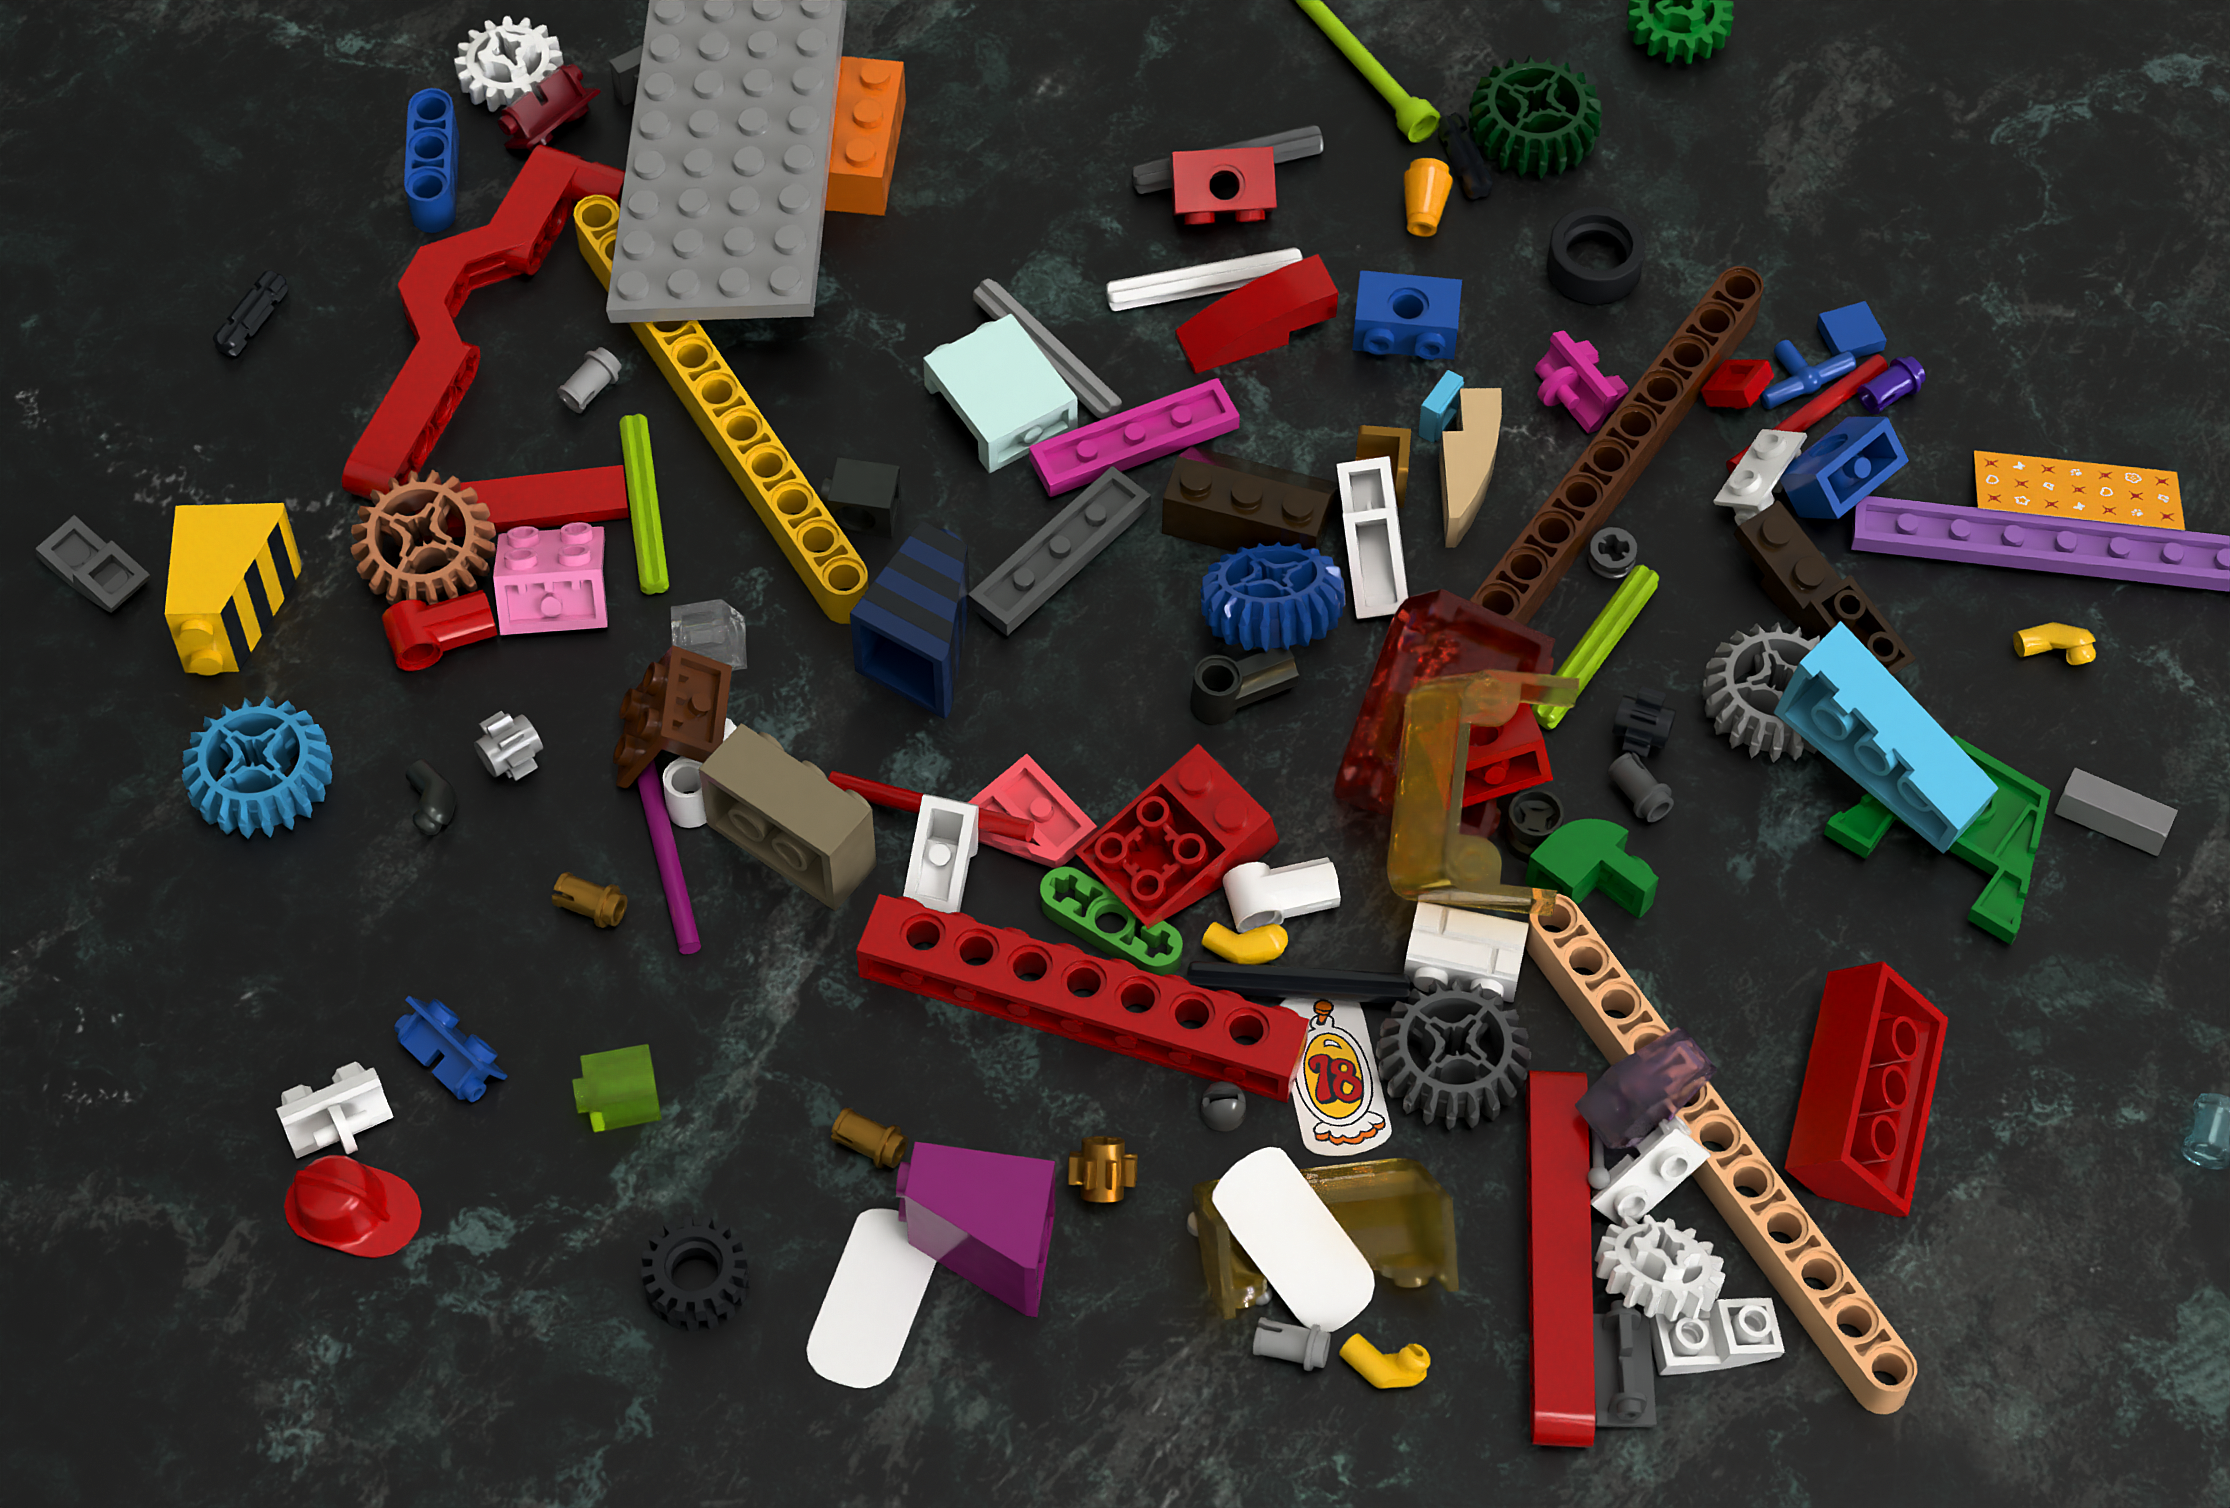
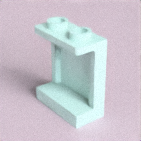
M1012 313L995 322L984 323L975 332L951 344H943L933 350L931 354L923 357L925 387L931 394L940 391L978 440L979 460L989 473L1029 454V446L1077 429L1076 395Z

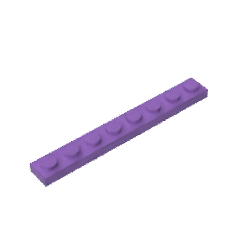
M1866 496L1853 506L1851 550L2230 592V536L1874 496Z

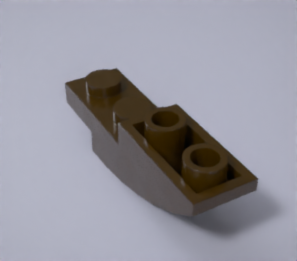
M1779 500L1738 526L1733 535L1765 575L1759 583L1760 586L1797 628L1800 626L1801 632L1809 640L1820 636L1821 641L1841 621L1892 676L1916 660V657L1854 578L1849 575L1841 580Z

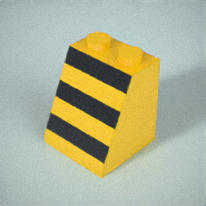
M284 503L182 505L175 507L165 617L185 673L215 675L220 672H240L301 572V560Z

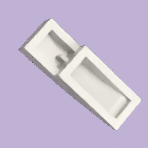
M1387 456L1337 464L1357 620L1410 612L1391 460Z

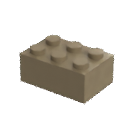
M741 723L699 767L707 825L832 910L836 911L877 866L873 815L868 802L857 792L850 789L843 791L828 781L825 774L815 764L806 760L800 762L784 752L780 743L771 735L765 732L757 734Z

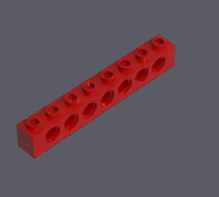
M879 894L856 949L859 977L1210 1081H1229L1240 1087L1241 1090L1288 1103L1307 1047L1310 1019L1300 1017L1298 1013L1284 1006L1266 1007L1246 1001L1239 994L1229 990L1211 991L1191 985L1189 981L1177 975L1165 974L1160 976L1139 970L1135 965L1126 960L1117 958L1105 960L1084 954L1082 950L1071 944L1057 943L1054 945L1036 940L1016 928L1005 927L999 929L978 923L973 917L961 912H950L949 914L927 908L919 901L910 897L900 896L892 898ZM921 942H929L935 945L928 950L913 948L914 945ZM972 958L988 960L987 963L980 966H972L965 963ZM1026 973H1035L1042 978L1028 982L1021 980L1019 977ZM1078 989H1090L1095 994L1090 997H1078L1072 994V992ZM1140 1004L1148 1007L1149 1010L1143 1013H1132L1125 1008L1130 1005ZM1186 1020H1195L1202 1023L1203 1026L1198 1029H1187L1182 1027L1180 1023ZM1239 1036H1250L1258 1042L1252 1045H1241L1233 1039Z

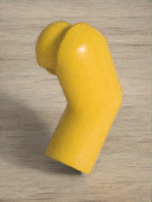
M1213 922L1205 932L1201 945L1231 963L1262 965L1281 956L1288 944V935L1283 927L1275 923L1262 925L1238 935L1221 924Z

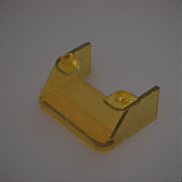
M1486 669L1426 678L1416 683L1410 689L1405 704L1387 862V879L1390 887L1397 895L1412 901L1544 916L1553 915L1557 896L1556 890L1500 884L1502 862L1497 848L1485 838L1459 834L1471 725L1496 727L1507 723L1517 712L1519 702L1574 708L1580 678Z
M1393 1158L1298 1169L1364 1256L1372 1270H1379L1382 1275L1393 1278L1394 1284L1400 1287L1422 1286L1429 1283V1277H1435L1447 1292L1459 1291L1453 1200L1419 1161ZM1214 1179L1197 1183L1192 1187L1193 1210L1209 1296L1223 1319L1236 1318L1235 1308L1255 1305L1257 1303L1256 1297L1267 1292V1283L1270 1282L1230 1231L1227 1222L1213 1203V1192L1221 1180Z

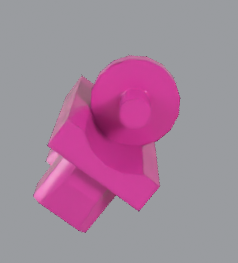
M1564 330L1552 334L1548 352L1534 369L1543 380L1537 393L1538 398L1546 406H1554L1562 402L1587 433L1598 431L1607 414L1615 411L1628 394V386L1618 375L1604 377L1596 368L1599 363L1598 351L1588 340L1575 343Z

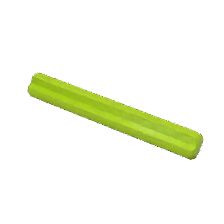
M639 413L634 416L625 415L621 418L619 425L641 591L648 595L655 592L664 593L669 587L647 418Z
M1638 565L1632 569L1532 705V712L1537 724L1548 730L1558 725L1657 589L1659 576L1655 571L1649 570L1644 565Z

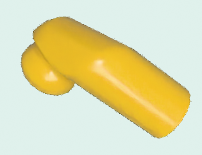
M2052 622L2016 631L2013 634L2014 647L2021 658L2053 649H2066V659L2071 665L2088 663L2096 657V651L2092 644L2096 640L2088 629Z
M1359 1333L1350 1337L1339 1352V1355L1373 1386L1380 1389L1415 1386L1427 1376V1368L1430 1365L1429 1353L1421 1345L1408 1344L1399 1353L1382 1354Z

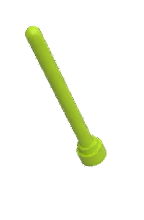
M1295 0L1396 110L1397 126L1411 142H1421L1436 131L1439 126L1438 121L1441 118L1438 111L1427 100L1410 97L1321 0Z

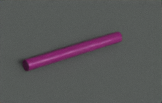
M653 759L636 779L679 952L682 954H692L700 950L701 943L658 772Z

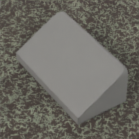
M2074 768L2055 810L2057 815L2155 856L2159 855L2178 812L2174 808L2078 768Z

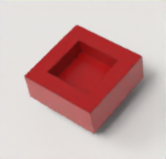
M1725 359L1703 386L1701 392L1707 407H1731L1734 409L1751 407L1774 378V373L1768 360Z

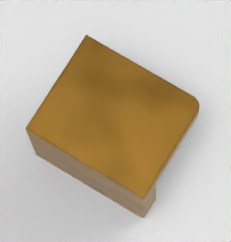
M1361 425L1358 428L1355 461L1389 456L1397 507L1404 508L1411 429Z

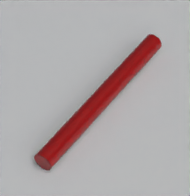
M1875 354L1771 430L1804 432L1858 393L1857 389L1860 385L1869 382L1887 370L1888 364L1881 355ZM1752 444L1726 462V467L1730 474L1733 473Z
M832 771L828 777V781L843 791L847 789L853 790L860 794L867 802L919 815L924 793L837 771ZM979 807L978 830L1027 843L1031 841L1035 829L1034 821Z

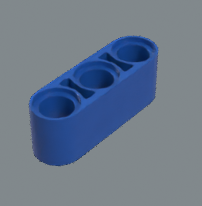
M435 88L421 90L415 93L409 101L404 186L412 222L418 229L429 233L441 232L449 228L455 221L457 210L459 132L452 98L447 92Z

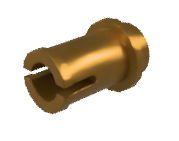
M564 872L558 878L553 889L563 892L562 895L556 893L552 895V904L554 906L564 907L593 918L596 926L601 928L606 927L608 924L612 926L618 925L626 911L627 896L620 893V888L614 884L603 887L573 876L572 873Z
M849 1107L841 1111L832 1128L831 1140L833 1142L841 1143L872 1158L874 1166L880 1169L886 1165L895 1168L902 1160L908 1146V1137L901 1134L899 1126L894 1124L888 1128L854 1112Z

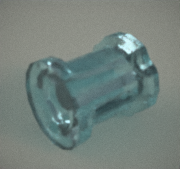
M2216 1093L2201 1094L2199 1098L2195 1099L2192 1109L2196 1119L2191 1135L2185 1137L2181 1147L2182 1154L2190 1162L2204 1168L2216 1170L2230 1167V1098Z

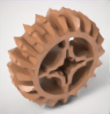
M411 470L408 474L409 484L400 486L395 478L390 477L388 486L391 492L385 495L381 491L372 489L370 496L375 507L359 506L358 515L364 523L352 525L351 533L353 538L359 542L352 545L351 553L355 560L361 561L357 566L358 573L362 579H371L369 587L375 595L387 591L386 598L390 605L401 602L405 597L406 600H427L428 604L432 605L438 603V598L448 596L449 599L459 597L457 590L461 587L470 592L476 591L477 584L472 575L488 576L490 568L484 559L495 557V545L489 540L495 537L496 529L493 522L486 521L490 516L488 506L485 503H476L478 496L473 488L468 487L460 491V481L454 475L441 485L439 473L434 470L430 472L426 482H420L417 473ZM423 509L420 513L416 515L405 516V514L409 512ZM450 514L457 517L466 527V536L462 547L455 545L452 537L446 535L448 530L446 521ZM386 535L393 537L396 545L402 547L399 553L401 562L397 569L388 564L382 557V547ZM424 536H432L433 541L426 545ZM421 537L423 546H415L414 542ZM433 566L444 567L435 572L424 574L427 569Z

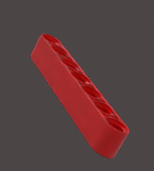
M1528 1070L1525 1118L1531 1444L1538 1446L1592 1448L1595 1435L1591 1207L1590 1184L1587 1178L1590 1171L1587 1073Z

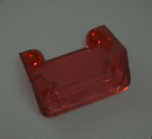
M1443 589L1410 596L1405 599L1399 606L1390 624L1340 765L1334 786L1335 797L1357 807L1473 845L1485 844L1486 839L1492 836L1500 821L1501 810L1497 807V799H1489L1447 812L1431 770L1422 731L1516 703L1520 693L1532 690L1535 685H1543L1553 668L1554 659L1550 654L1556 639Z

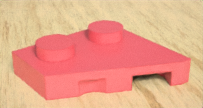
M1025 754L967 802L979 805L983 809L1034 821V834L1028 843L978 830V842L1054 869L1062 867L1076 855L1074 851L1098 831L1097 826L1028 754Z

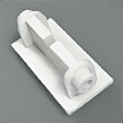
M1762 429L1714 499V504L1733 507L1736 513L1734 519L1738 525L1771 506L1775 501L1771 492L1780 493L1783 486L1779 479L1788 465L1802 454L1800 447L1807 438L1806 433Z
M1675 1116L1670 1121L1662 1119L1659 1122V1126L1636 1146L1641 1155L1635 1160L1627 1154L1609 1171L1611 1179L1608 1186L1603 1189L1595 1188L1591 1192L1593 1199L1590 1200V1203L1619 1226H1621L1623 1217L1627 1216L1638 1222L1706 1161L1711 1154L1689 1136L1692 1132L1681 1118Z

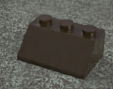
M1191 446L1177 457L1163 496L1162 534L1236 553L1239 547L1252 549L1256 548L1258 543L1264 546H1274L1278 541L1282 546L1291 547L1299 543L1303 550L1315 548L1319 549L1320 552L1340 495V485L1338 482Z

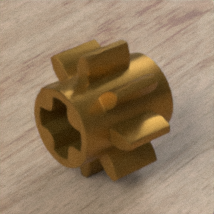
M1085 1137L1081 1140V1151H1070L1067 1184L1081 1185L1080 1198L1092 1202L1120 1201L1124 1198V1186H1136L1138 1154L1125 1153V1140L1119 1137Z

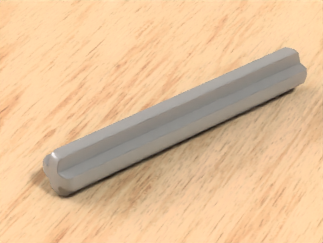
M988 278L981 281L979 287L973 291V300L995 321L1012 313L1076 395L1077 399L1097 418L1103 420L1114 416L1122 406L1121 399L997 282Z

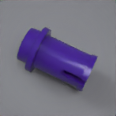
M1911 356L1905 358L1896 357L1890 362L1889 369L1858 387L1857 392L1860 393L1858 398L1868 412L1874 415L1879 414L1884 408L1905 394L1913 395L1919 392L1921 384L1926 379L1924 369Z

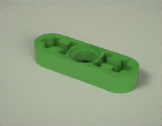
M1058 867L1048 872L1042 879L1040 885V904L1043 913L1050 920L1113 958L1132 963L1139 970L1162 976L1174 974L1179 969L1182 962L1183 941L1177 929L1170 924L1161 921L1147 929L1105 885L1078 869ZM1069 888L1075 890V900L1066 897L1062 902L1056 901V891L1064 894ZM1082 906L1087 909L1084 918L1082 917ZM1114 912L1122 915L1127 921V925L1117 933H1105L1096 926L1095 922L1100 915ZM1137 928H1141L1140 939L1135 937ZM1161 943L1167 945V955L1159 952L1154 958L1148 956V946L1157 948Z

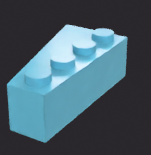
M1841 621L1799 662L1773 712L1943 854L1980 816L1998 790V787L1987 774L1977 766Z

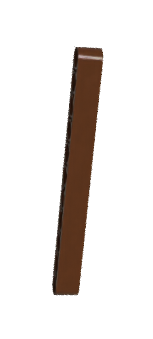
M1734 266L1727 268L1720 274L1451 623L1446 632L1442 670L1446 678L1452 683L1462 687H1472L1480 684L1488 677L1592 540L1593 536L1598 532L1702 395L1701 389L1724 360L1730 358L1752 329L1757 320L1764 290L1763 279L1755 270L1745 266ZM1518 577H1525L1531 580H1523ZM1490 614H1499L1502 617H1495ZM1468 650L1474 652L1475 654H1466L1461 651Z

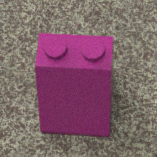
M915 1142L911 1163H900L896 1184V1197H901L898 1221L907 1223L909 1244L1025 1316L1037 1317L1056 1212L1055 1161Z

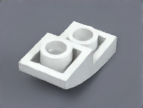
M1772 1298L1719 1299L1713 1304L1709 1312L1700 1310L1697 1318L1693 1320L1682 1311L1678 1313L1676 1321H1669L1664 1313L1656 1312L1649 1318L1651 1343L1659 1375L1697 1373L1738 1367L1778 1358L1785 1352Z

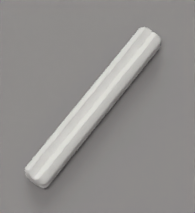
M1290 248L1120 279L1107 283L1106 297L1110 309L1119 311L1234 290L1286 265L1303 260L1299 249Z

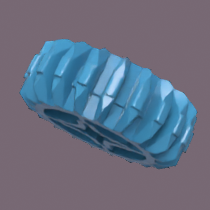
M268 696L265 697L260 706L253 707L252 703L244 697L241 705L242 709L232 712L230 708L223 704L222 718L215 720L204 716L203 727L205 732H191L190 744L192 748L183 751L185 769L182 770V780L185 788L189 790L187 794L191 805L196 810H200L203 819L209 825L218 822L220 829L227 835L239 826L241 834L247 839L250 838L256 828H262L263 832L271 838L274 831L273 826L283 823L284 826L293 830V817L299 814L311 818L313 809L310 802H324L326 794L324 785L331 784L332 771L330 765H332L333 757L330 746L326 745L327 740L323 729L319 727V724H314L312 717L306 710L296 713L295 707L288 700L278 708H275L274 702ZM298 753V762L291 774L286 777L284 772L291 766L289 760ZM229 757L232 761L224 768L225 775L216 782L219 769Z

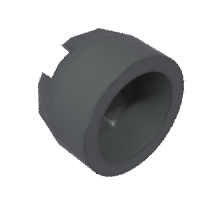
M1219 1081L1207 1088L1201 1098L1200 1112L1203 1121L1208 1127L1216 1131L1226 1132L1234 1130L1242 1124L1246 1115L1247 1103L1241 1088L1229 1081ZM1230 1097L1233 1098V1099H1222V1100H1218V1101H1214V1102L1210 1103V1101L1213 1100V1099L1230 1098Z

